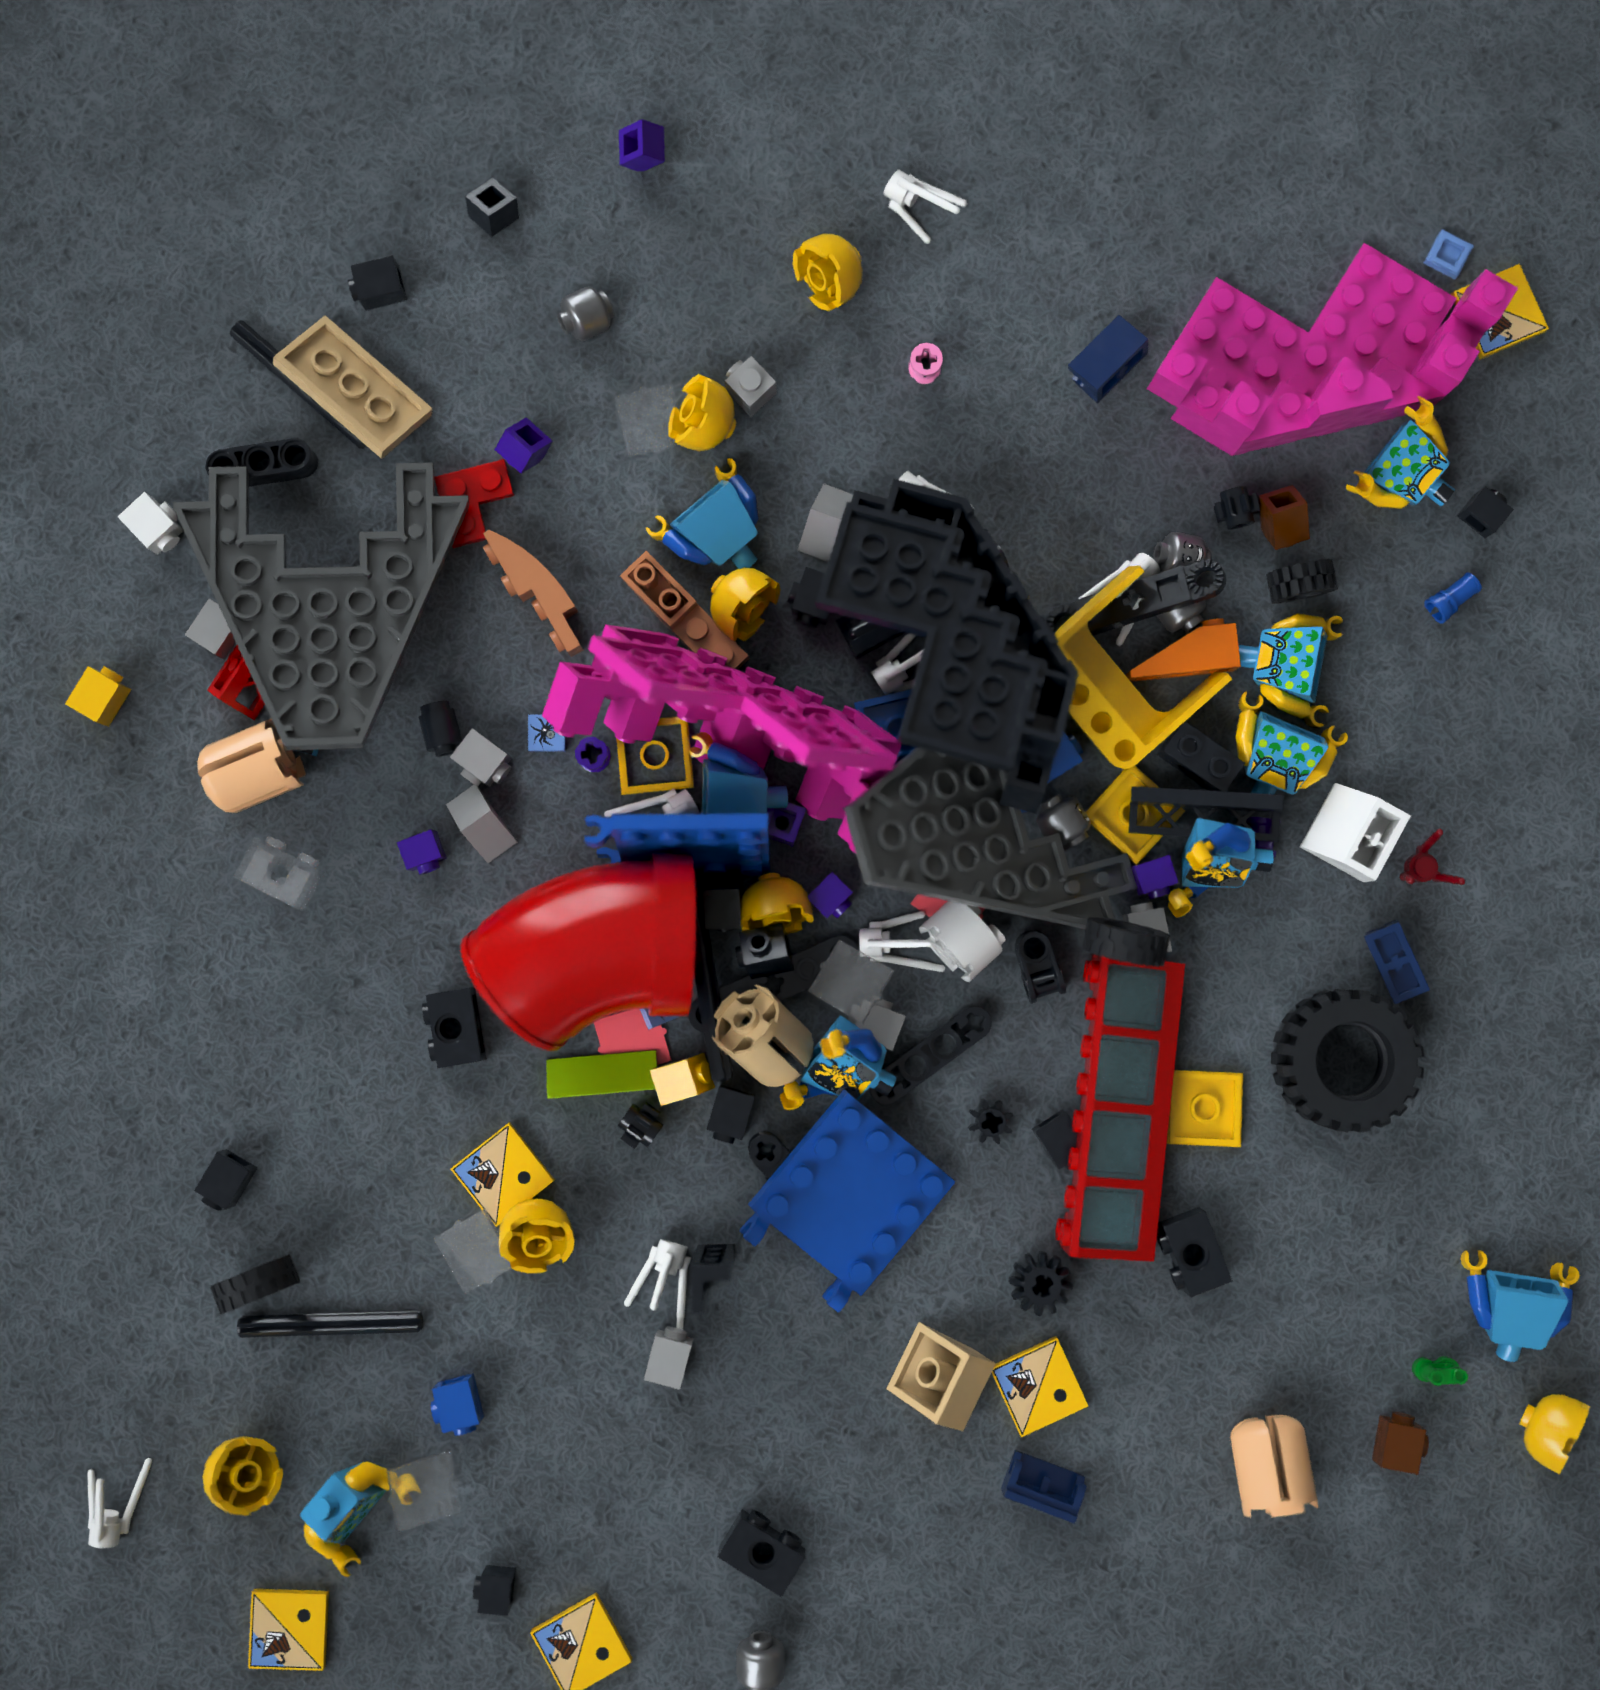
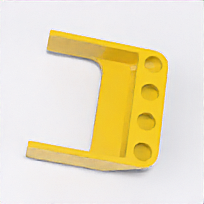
M1140 565L1129 566L1061 625L1054 634L1058 639L1057 644L1068 661H1072L1079 672L1068 714L1113 766L1122 769L1131 768L1138 764L1232 680L1228 673L1214 672L1174 708L1165 712L1156 711L1092 636L1088 629V622L1145 572Z

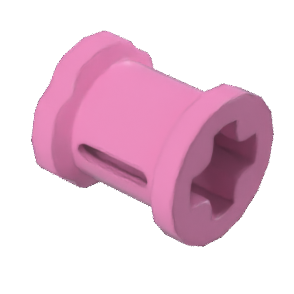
M922 343L912 351L909 373L918 383H932L940 375L943 362L940 349L934 344ZM922 358H928V362L931 364L930 369H923Z

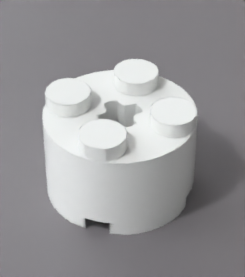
M947 901L919 927V931L921 934L928 932L930 937L927 940L933 941V945L930 948L951 971L956 970L958 967L964 971L965 974L961 979L970 982L1002 952L1001 945L1006 939L998 928L992 924L987 926L978 916L981 913L979 907Z

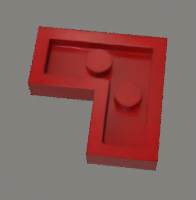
M505 459L434 477L439 496L468 495L469 508L454 540L453 548L486 540L483 535L486 532L480 505L514 496Z

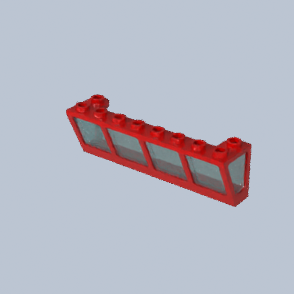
M1092 954L1091 961H1085L1083 982L1089 983V989L1093 990L1092 998L1087 997L1085 1002L1084 1019L1090 1020L1088 1035L1082 1036L1080 1056L1085 1057L1086 1060L1084 1073H1078L1076 1094L1082 1095L1080 1110H1074L1072 1120V1132L1078 1133L1076 1148H1070L1068 1157V1169L1074 1170L1072 1185H1066L1064 1194V1207L1069 1208V1212H1065L1064 1219H1057L1055 1239L1060 1241L1061 1248L1070 1257L1154 1262L1185 964L1165 961L1164 966H1146L1109 959Z

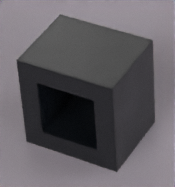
M491 178L465 196L468 217L491 237L519 219L517 198L494 178Z
M1485 486L1473 495L1458 513L1457 517L1485 539L1498 530L1514 509L1507 504V499L1504 495Z
M486 1565L482 1575L476 1576L473 1599L479 1600L477 1613L508 1616L513 1603L516 1568Z

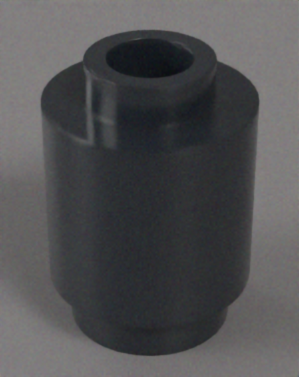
M437 701L421 706L422 715L418 718L426 750L428 752L434 751L436 757L453 754L457 749L456 746L462 742L455 709L450 708L449 701Z

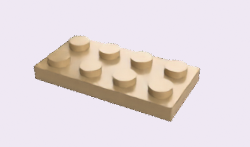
M325 315L273 357V365L381 459L432 416V407Z

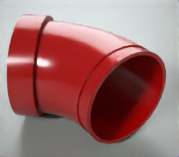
M652 853L651 860L622 861L591 866L555 877L511 899L482 921L476 930L469 932L461 941V956L473 984L490 1008L511 1030L525 1041L546 1051L559 1050L568 1042L569 1038L576 1036L590 1024L611 1014L626 1010L647 1008L649 1016H688L692 998L695 953V879L692 855L686 853Z

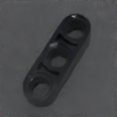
M290 438L216 450L208 456L205 468L209 475V467H223L228 463H233L234 467L247 466L249 471V487L307 478L315 473L318 467V458L316 453L303 440ZM299 452H306L304 462L298 466H292L293 456ZM270 458V463L265 470L256 471V465L260 459Z

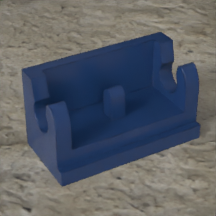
M1118 315L1068 364V369L1074 374L1071 379L1098 404L1148 354V338Z
M1396 919L1386 923L1385 926L1365 933L1366 935L1363 937L1394 1004L1430 990L1402 927Z
M1014 1450L1001 1490L1005 1498L1075 1524L1086 1491V1485L1083 1484L1085 1476Z

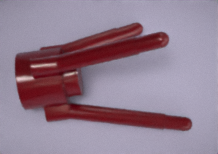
M1437 829L1422 845L1417 846L1416 854L1407 858L1404 863V872L1399 876L1402 881H1406L1408 884L1430 880L1458 885L1465 884L1464 878L1438 872L1437 860L1428 854V850L1443 835L1442 829Z

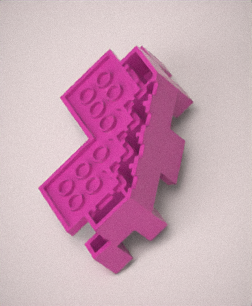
M1363 243L1313 326L1307 332L1216 277L1159 367L1147 390L1177 407L1171 417L1173 421L1231 456L1287 444L1309 437L1343 431L1365 424L1369 425L1407 415L1404 412L1407 406L1417 411L1420 407V401L1417 399L1418 396L1425 398L1435 406L1461 383L1480 352L1476 349L1477 344L1483 334L1500 319L1518 288L1485 269L1465 290L1449 318L1442 324L1457 298L1366 243Z
M605 624L602 636L593 635L588 648L595 655L592 665L560 661L542 717L554 727L553 730L556 733L565 737H575V734L591 736L605 697L610 699L611 702L603 723L615 733L614 736L618 740L629 744H634L636 740L651 742L666 702L678 712L677 717L683 721L697 723L698 720H704L700 732L708 733L712 737L713 743L718 742L736 749L756 761L763 770L772 749L774 750V756L783 761L794 762L796 760L808 766L795 800L807 809V814L814 819L826 821L828 818L843 819L837 835L850 844L849 849L856 853L844 808L885 773L892 771L902 743L897 742L898 739L859 710L845 705L843 711H839L822 704L824 696L799 686L795 687L794 692L774 685L776 677L751 667H747L744 673L725 665L728 659L701 647L697 653L677 646L678 638L660 632ZM696 740L694 747L702 750L701 742ZM705 754L696 759L703 764V759H708V756Z

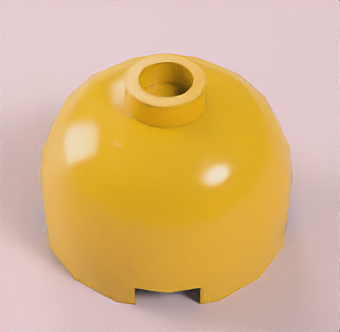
M824 233L804 241L800 248L793 252V268L798 282L803 279L815 293L808 298L819 309L831 311L854 297L862 283L861 256L858 250L839 235Z
M700 374L691 378L682 389L687 395L680 409L673 407L671 411L668 435L670 438L675 439V443L696 451H708L733 434L736 427L734 402L727 389L717 381Z
M745 567L734 570L726 576L721 575L711 588L713 593L710 601L712 619L715 625L733 641L736 642L737 637L742 641H746L765 622V620L759 617L770 601L775 605L777 604L781 592L780 584L754 568Z
M768 873L758 878L759 881L752 884L742 895L740 921L742 931L782 923L787 934L803 930L802 922L812 923L814 921L811 902L808 899L806 890L794 880L780 877L778 873Z
M529 1199L520 1202L508 1211L500 1224V1255L510 1262L513 1270L527 1274L543 1273L547 1271V1265L556 1263L560 1259H562V1263L567 1261L574 1250L575 1239L570 1220L566 1212L552 1201Z
M1556 1394L1543 1397L1536 1407L1528 1404L1519 1424L1526 1427L1523 1440L1530 1455L1546 1468L1560 1474L1569 1458L1567 1453H1570L1590 1411V1406L1569 1396Z
M241 1436L226 1440L215 1448L206 1461L203 1473L204 1491L211 1503L226 1513L242 1516L251 1515L250 1513L257 1511L263 1505L268 1506L280 1490L283 1478V1468H279L275 1447L264 1439Z

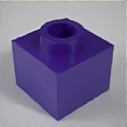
M641 119L619 130L620 166L635 171H646L665 162L663 126Z
M526 417L505 429L495 451L522 474L537 465L544 458L553 441Z
M789 802L787 808H767L769 839L793 847L806 808ZM780 817L786 818L789 822L788 828L779 830L775 826L776 819Z
M430 829L397 842L406 870H418L419 875L439 869V861L447 859L438 832Z
M1170 855L1131 867L1138 895L1148 893L1149 899L1169 894L1171 892L1169 886L1179 883Z
M831 872L808 895V899L811 905L826 919L831 914L838 919L852 904L848 897L853 892Z

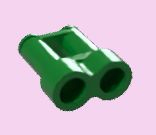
M1441 1356L1436 1361L1421 1357L1416 1359L1412 1365V1372L1416 1378L1423 1382H1431L1436 1386L1464 1384L1468 1380L1467 1372L1461 1369L1458 1363L1448 1356Z

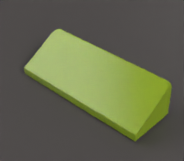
M656 1050L546 1059L547 1098L654 1090L655 1086L650 1070L658 1068Z

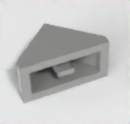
M823 484L811 507L798 551L829 562L847 501L851 502L853 494Z
M472 785L446 804L461 833L488 864L518 843L479 787Z

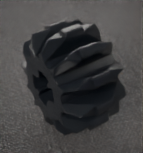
M1039 1251L1037 1263H1035L1030 1253L1025 1254L1024 1257L1029 1266L1024 1268L1020 1263L1015 1262L1013 1268L1021 1274V1277L1011 1276L1008 1280L1011 1285L1020 1286L1011 1292L1012 1298L1014 1300L1023 1298L1020 1305L1023 1311L1029 1310L1034 1304L1036 1316L1042 1315L1044 1305H1047L1052 1314L1056 1313L1057 1308L1053 1303L1056 1299L1062 1304H1067L1068 1302L1067 1297L1061 1293V1290L1069 1291L1073 1289L1071 1282L1062 1280L1068 1277L1071 1273L1068 1267L1058 1269L1061 1259L1056 1255L1047 1264V1253L1045 1251ZM1039 1275L1045 1280L1047 1277L1050 1279L1045 1283L1046 1290L1042 1292L1037 1287L1034 1291L1032 1290V1287L1036 1285L1035 1278Z

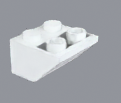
M1334 783L1304 837L1300 848L1362 882L1376 881L1411 815L1378 797Z

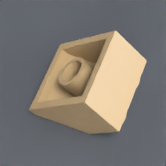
M918 1322L886 1389L934 1423L964 1431L996 1363L973 1348Z

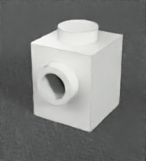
M146 492L142 493L118 516L146 548L157 555L161 551L168 552L173 549L180 540L178 535L184 531L176 522L178 517L174 509L166 501L160 505Z

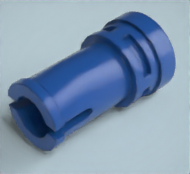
M1466 572L1445 591L1440 590L1434 596L1425 600L1424 605L1430 613L1434 607H1437L1439 612L1432 616L1438 623L1443 624L1458 611L1460 605L1474 594L1479 593L1482 586L1473 574Z

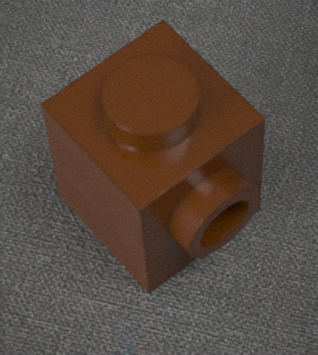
M1294 485L1258 496L1261 508V529L1275 550L1291 547L1296 543L1310 539L1308 503Z
M1392 1412L1391 1417L1380 1415L1372 1460L1381 1468L1419 1475L1421 1458L1426 1456L1429 1447L1426 1429L1417 1424L1415 1417L1409 1414Z

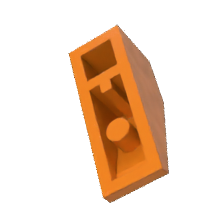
M1224 619L1203 621L1201 627L1196 628L1136 666L1126 674V677L1131 682L1212 674L1214 672H1233L1241 667L1236 623L1225 624Z

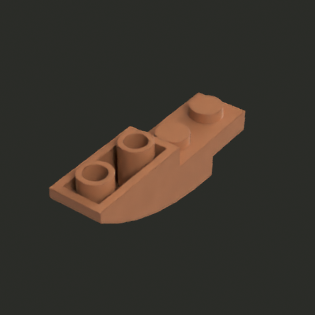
M491 530L484 532L483 535L488 544L483 546V549L493 566L498 563L501 564L506 573L505 576L501 577V580L510 596L513 597L518 594L523 602L536 596L537 599L532 601L531 604L541 621L548 618L552 624L554 631L550 632L549 635L558 651L562 652L566 649L571 657L583 651L582 646L566 620L578 613V610L555 577L535 557L516 543Z
M647 551L620 575L635 594L690 651L697 653L701 647L728 659L725 665L737 670L750 659L749 655L715 625L713 619L698 605L697 601Z

